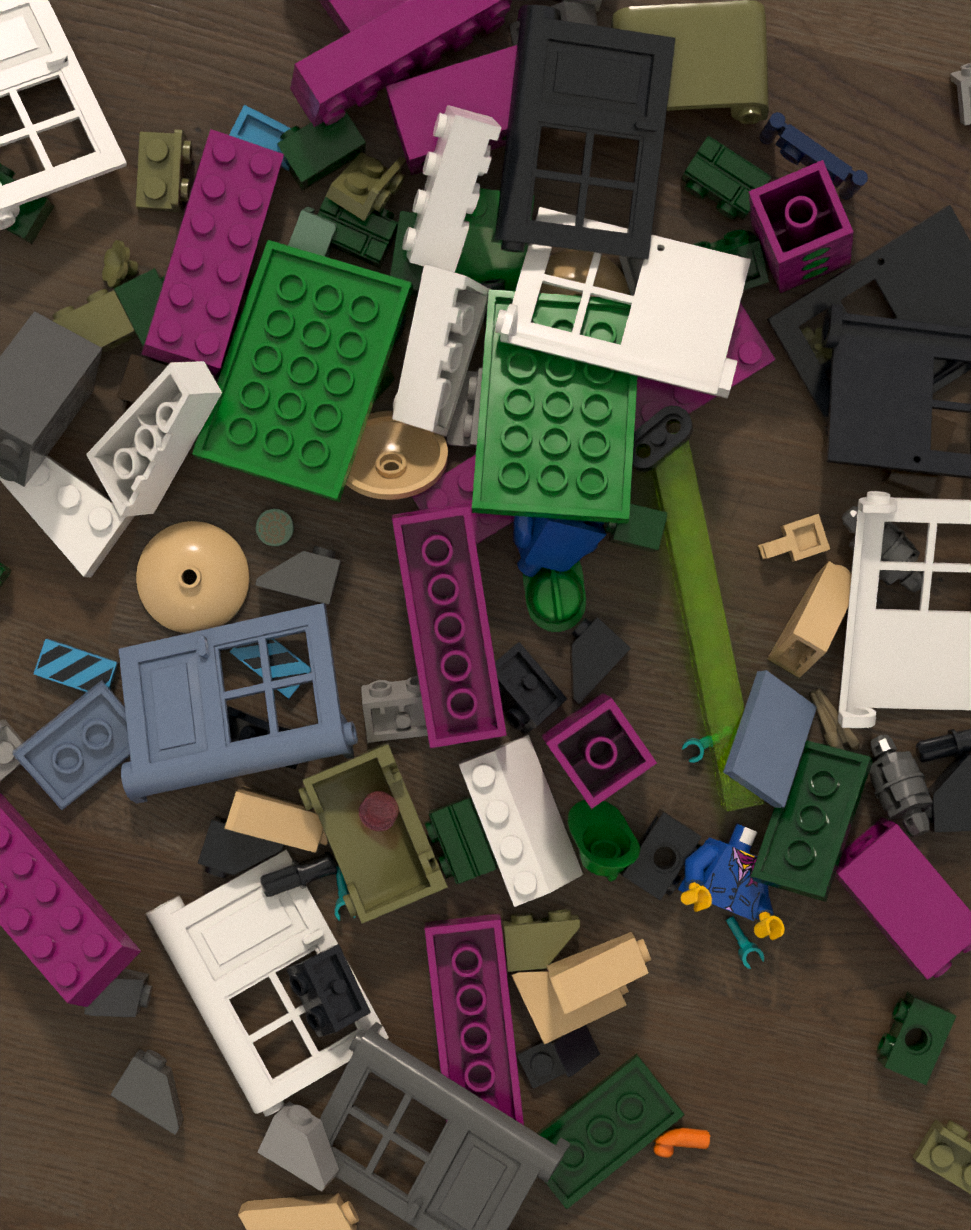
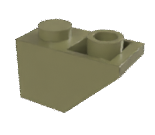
M107 289L97 291L86 298L87 304L77 309L69 306L52 315L53 322L96 344L104 352H108L138 337L115 290L109 293Z
M568 909L549 911L548 917L533 918V913L510 915L511 921H503L508 972L546 969L547 965L553 961L580 928L578 915H571V910Z

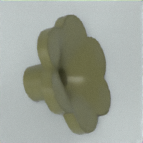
M116 240L112 248L108 249L104 256L105 266L102 271V278L112 288L118 287L120 281L126 275L134 276L138 270V263L129 260L130 250L120 240Z

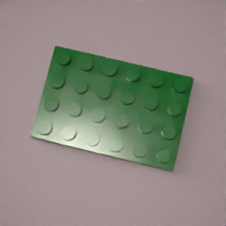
M267 240L217 382L222 394L199 433L192 455L195 458L340 502L413 290L412 282Z
M489 289L472 513L628 524L638 376L501 342V334L495 332L500 309L507 311L509 304L513 302L515 291ZM539 293L531 323L572 333L582 296ZM590 296L580 335L621 345L631 305Z

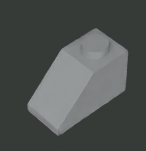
M289 1101L273 1117L257 1153L322 1192L339 1171L322 1121L313 1116L305 1107L295 1105Z

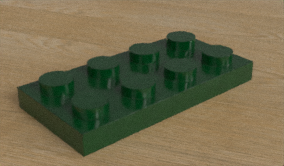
M806 740L785 807H774L751 874L754 882L824 902L827 901L872 765L870 756Z
M637 1053L537 1132L538 1135L554 1145L557 1144L560 1138L571 1143L551 1179L546 1183L566 1209L571 1207L685 1115Z

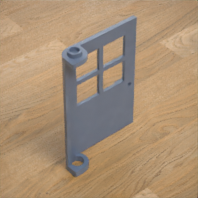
M324 603L119 649L131 760L122 764L121 779L127 797L136 804L147 802V796L317 759L341 754L347 759L354 758L353 745L358 742L357 732L352 721L347 722L341 713L327 610ZM306 632L311 673L272 681L267 640ZM258 642L264 683L225 692L220 651ZM313 682L318 724L279 732L274 690ZM265 692L270 734L231 742L226 701Z

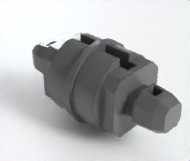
M856 506L848 509L841 518L843 525L850 533L856 532L858 511ZM884 522L881 561L916 562L920 552L906 537L905 532L899 529L893 522ZM855 534L853 535L849 543V547L853 550V553ZM880 570L879 579L883 580L887 585H891L900 579L899 583L908 591L915 593L922 588L923 571Z
M888 735L877 736L870 741L871 752L874 759H877L876 762L872 763L869 771V777L875 789L874 794L879 799L889 820L904 819L902 824L907 833L912 837H919L929 832V821L926 812H922V810L933 803L924 781L925 776L920 772L910 751L896 752L897 747L892 738Z

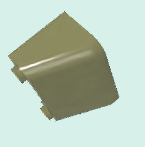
M742 0L631 6L622 8L613 14L611 28L675 38L667 111L730 107L731 116L742 124H755L759 121L767 120L769 112L767 30L765 7L761 2Z
M388 743L379 745L354 756V758L347 759L302 779L305 787L298 789L307 811L314 808L323 826L347 884L349 894L344 895L343 899L351 918L358 915L363 924L448 888ZM378 794L386 795L381 798V801L376 799ZM384 797H388V798H390L392 801H386V802L384 803V802H383V798H384ZM371 802H382L386 806L387 802H393L396 806V814L394 818V815L387 814L388 812H393L388 811L389 807L393 806H387L385 815L390 816L386 817V820L384 819L386 822H382L383 818H381V822H377L369 817L367 807ZM377 803V806H375V807H380V808L382 809V811H381V813H382L383 810H384L383 807H381L382 804H380V805L378 806V803Z

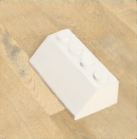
M529 734L459 761V767L514 907L549 894L583 875Z

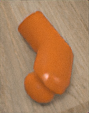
M691 1128L666 1130L653 1140L655 1142L653 1152L657 1156L669 1158L674 1153V1146L707 1149L710 1144V1134L707 1130Z

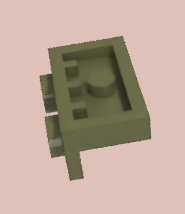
M175 129L174 133L140 132L136 208L138 210L183 212V202H188L191 190L190 179H185V164L192 163L193 154L192 141H187L183 130Z
M361 152L330 185L325 197L365 221L374 210L381 212L391 194L395 195L399 191L406 178V175L401 172L407 160L400 156L388 169L379 160Z
M935 1119L913 1158L918 1163L971 1194V1140L967 1138L970 1132L951 1120L945 1125Z

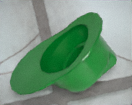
M580 561L564 572L542 567L534 577L523 574L526 606L530 618L537 626L551 632H562L571 629L581 620L586 608V593Z
M584 799L571 808L567 823L570 833L579 848V855L583 866L595 875L606 877L609 882L615 881L618 874L639 858L640 853L639 843L624 816L615 806L606 801H602L591 809Z

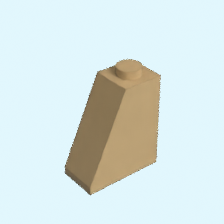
M828 561L815 575L768 657L769 661L800 678L827 652L849 605L851 572L846 567L835 565Z
M246 786L236 791L224 829L315 853L318 850L319 844L327 846L328 838L314 808L307 811L303 804Z
M630 932L549 964L547 969L565 1015L648 974L645 963L651 961V957L644 940L636 941L634 935Z
M547 968L511 972L513 980L544 1044L627 1005L622 995L629 991L626 985L564 1015Z
M339 1193L247 1201L241 1205L238 1213L246 1230H356V1223L359 1221L351 1202L347 1201L344 1203Z

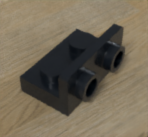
M520 642L516 643L495 661L502 709L506 720L513 728L520 730L522 734L525 735L536 728L567 700V697Z
M339 944L331 946L309 959L287 968L290 986L293 992L299 996L306 1011L307 1023L316 1032L318 1037L336 1033L371 1013Z

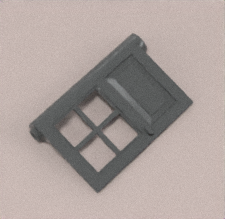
M375 1022L367 1032L360 1030L349 1047V1050L354 1053L320 1117L339 1168L336 1177L418 1230H508L536 1178L538 1177L548 1183L571 1143L563 1138H560L556 1145L549 1142L379 1035L382 1025L378 1022ZM370 1072L405 1093L389 1126L384 1125L354 1105ZM412 1098L448 1120L431 1153L395 1132ZM349 1114L383 1135L367 1168L333 1147ZM390 1140L425 1162L409 1194H406L373 1173Z

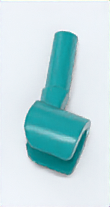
M726 725L700 740L697 738L688 739L684 742L682 750L691 744L697 745L700 748V753L688 761L692 763L698 762L702 759L705 749L731 734L732 731Z
M337 866L338 899L335 903V916L341 921L339 908L342 905H346L343 896L349 894L340 867Z
M734 916L727 918L725 921L740 947L738 956L742 963L751 969L746 961V956L752 951H756L763 962L764 954L758 945L748 940Z

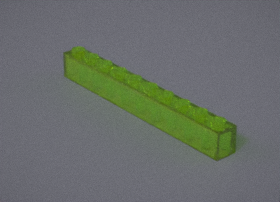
M688 440L651 471L659 509L668 513L664 526L666 543L706 735L709 741L721 807L728 812L762 805L764 800L723 773L745 708ZM647 448L649 456L651 454V449Z

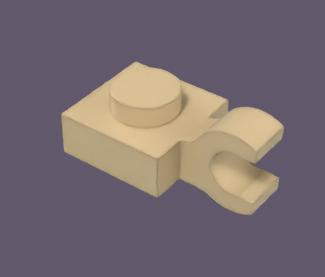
M819 514L780 526L784 537L758 545L762 560L789 551L791 560L794 562L830 550Z

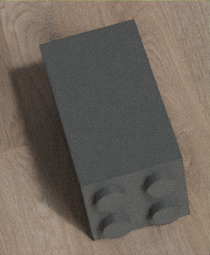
M35 311L0 356V477L7 481H14L23 487L26 486L94 391L102 353L101 347Z

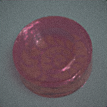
M381 791L369 793L359 807L360 820L366 827L374 831H385L391 828L399 814L396 800L391 795Z

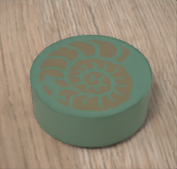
M269 509L263 512L257 519L256 533L259 539L266 545L279 547L288 543L292 538L294 522L285 511Z

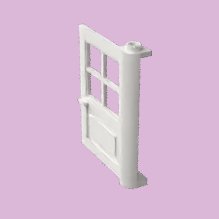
M0 0V98L7 95L10 96L25 127L1 136L0 147L29 137L44 167L42 172L2 186L0 182V230H3L15 223V218L20 211L19 205L127 166V162L49 1ZM59 77L74 110L33 125L17 92ZM79 119L95 152L53 167L37 134Z
M539 207L536 221L575 226L576 219L574 215ZM584 218L583 227L623 233H627L628 230L627 228ZM651 235L648 260H643L635 294L631 296L593 286L602 254H593L587 280L583 284L545 274L552 247L528 246L513 302L509 304L507 311L500 309L495 332L501 334V342L728 399L737 360L726 358L751 259ZM542 283L583 293L572 333L531 323ZM590 295L631 305L621 345L580 335Z
M881 491L867 492V497L858 500L838 711V723L842 728L873 727L876 722V711L871 708L971 710V611L928 610L932 571L971 573V564L933 563L937 523L971 524V500L890 497L889 493ZM884 522L928 523L924 562L881 561ZM880 570L923 571L919 610L876 609Z
M287 850L278 853L186 906L179 895L145 913L245 1094L252 1111L255 1114L263 1112L265 1116H269L285 1106L284 1099L349 1062L354 1053L349 1050V1047L360 1030L367 1032L375 1022L381 1024L352 971L371 1013L354 1022L357 1027L355 1031L318 1051L299 1017L306 1012L303 1005L295 1008L281 984L276 972L314 950L318 954L338 944L307 886L304 889H301L299 886L271 897H266L260 878L263 875L292 865V859ZM269 977L288 1013L248 1035L229 999ZM292 1020L312 1056L272 1079L253 1042ZM382 1026L379 1035L388 1039L389 1037Z

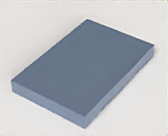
M767 670L757 671L723 773L773 807H785L817 706Z
M101 680L13 751V756L56 805L63 810L130 756L125 706L104 681Z

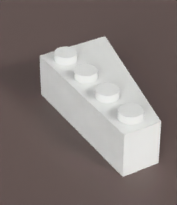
M447 105L445 114H438L433 131V136L438 137L434 152L429 151L427 153L423 167V174L428 176L424 191L418 189L414 199L413 212L418 213L414 228H407L403 240L402 249L407 251L406 256L410 263L421 266L426 264L455 273L469 230V221H465L466 213L472 214L480 196V184L476 183L478 175L483 176L484 173L487 174L491 162V146L488 145L489 139L497 141L502 128L492 117Z
M424 264L398 393L393 402V420L447 437L487 310L489 288L465 275Z
M204 361L171 362L86 454L120 517L154 514L220 398L222 392Z
M48 455L25 487L0 477V481L83 577L93 576L134 518V516L120 517L111 499Z

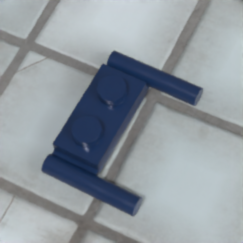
M776 112L772 114L759 135L760 141L763 144L772 143L775 137L779 135L780 138L775 145L781 148L780 154L793 164L798 165L801 162L807 167L823 160L833 185L838 188L843 181L845 182L839 190V195L844 200L851 199L868 180L865 171H853L851 166L791 124L787 125L782 113Z

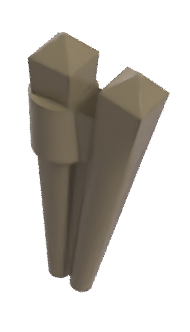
M818 688L816 692H811L810 696L813 704L817 706L816 711L824 729V737L828 746L845 750L842 744L846 743L849 749L858 751L859 740L850 728H842L838 723V712L823 691Z

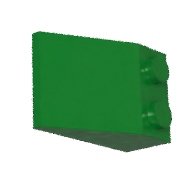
M480 188V196L472 214L466 213L465 221H469V230L455 273L465 275L478 283L489 279H504L505 290L516 291L528 246H524V252H510L501 250V243L491 242L492 234L496 230L500 191ZM533 195L532 209H531V218H530V220H532V213H533V205H534V197H535V195Z

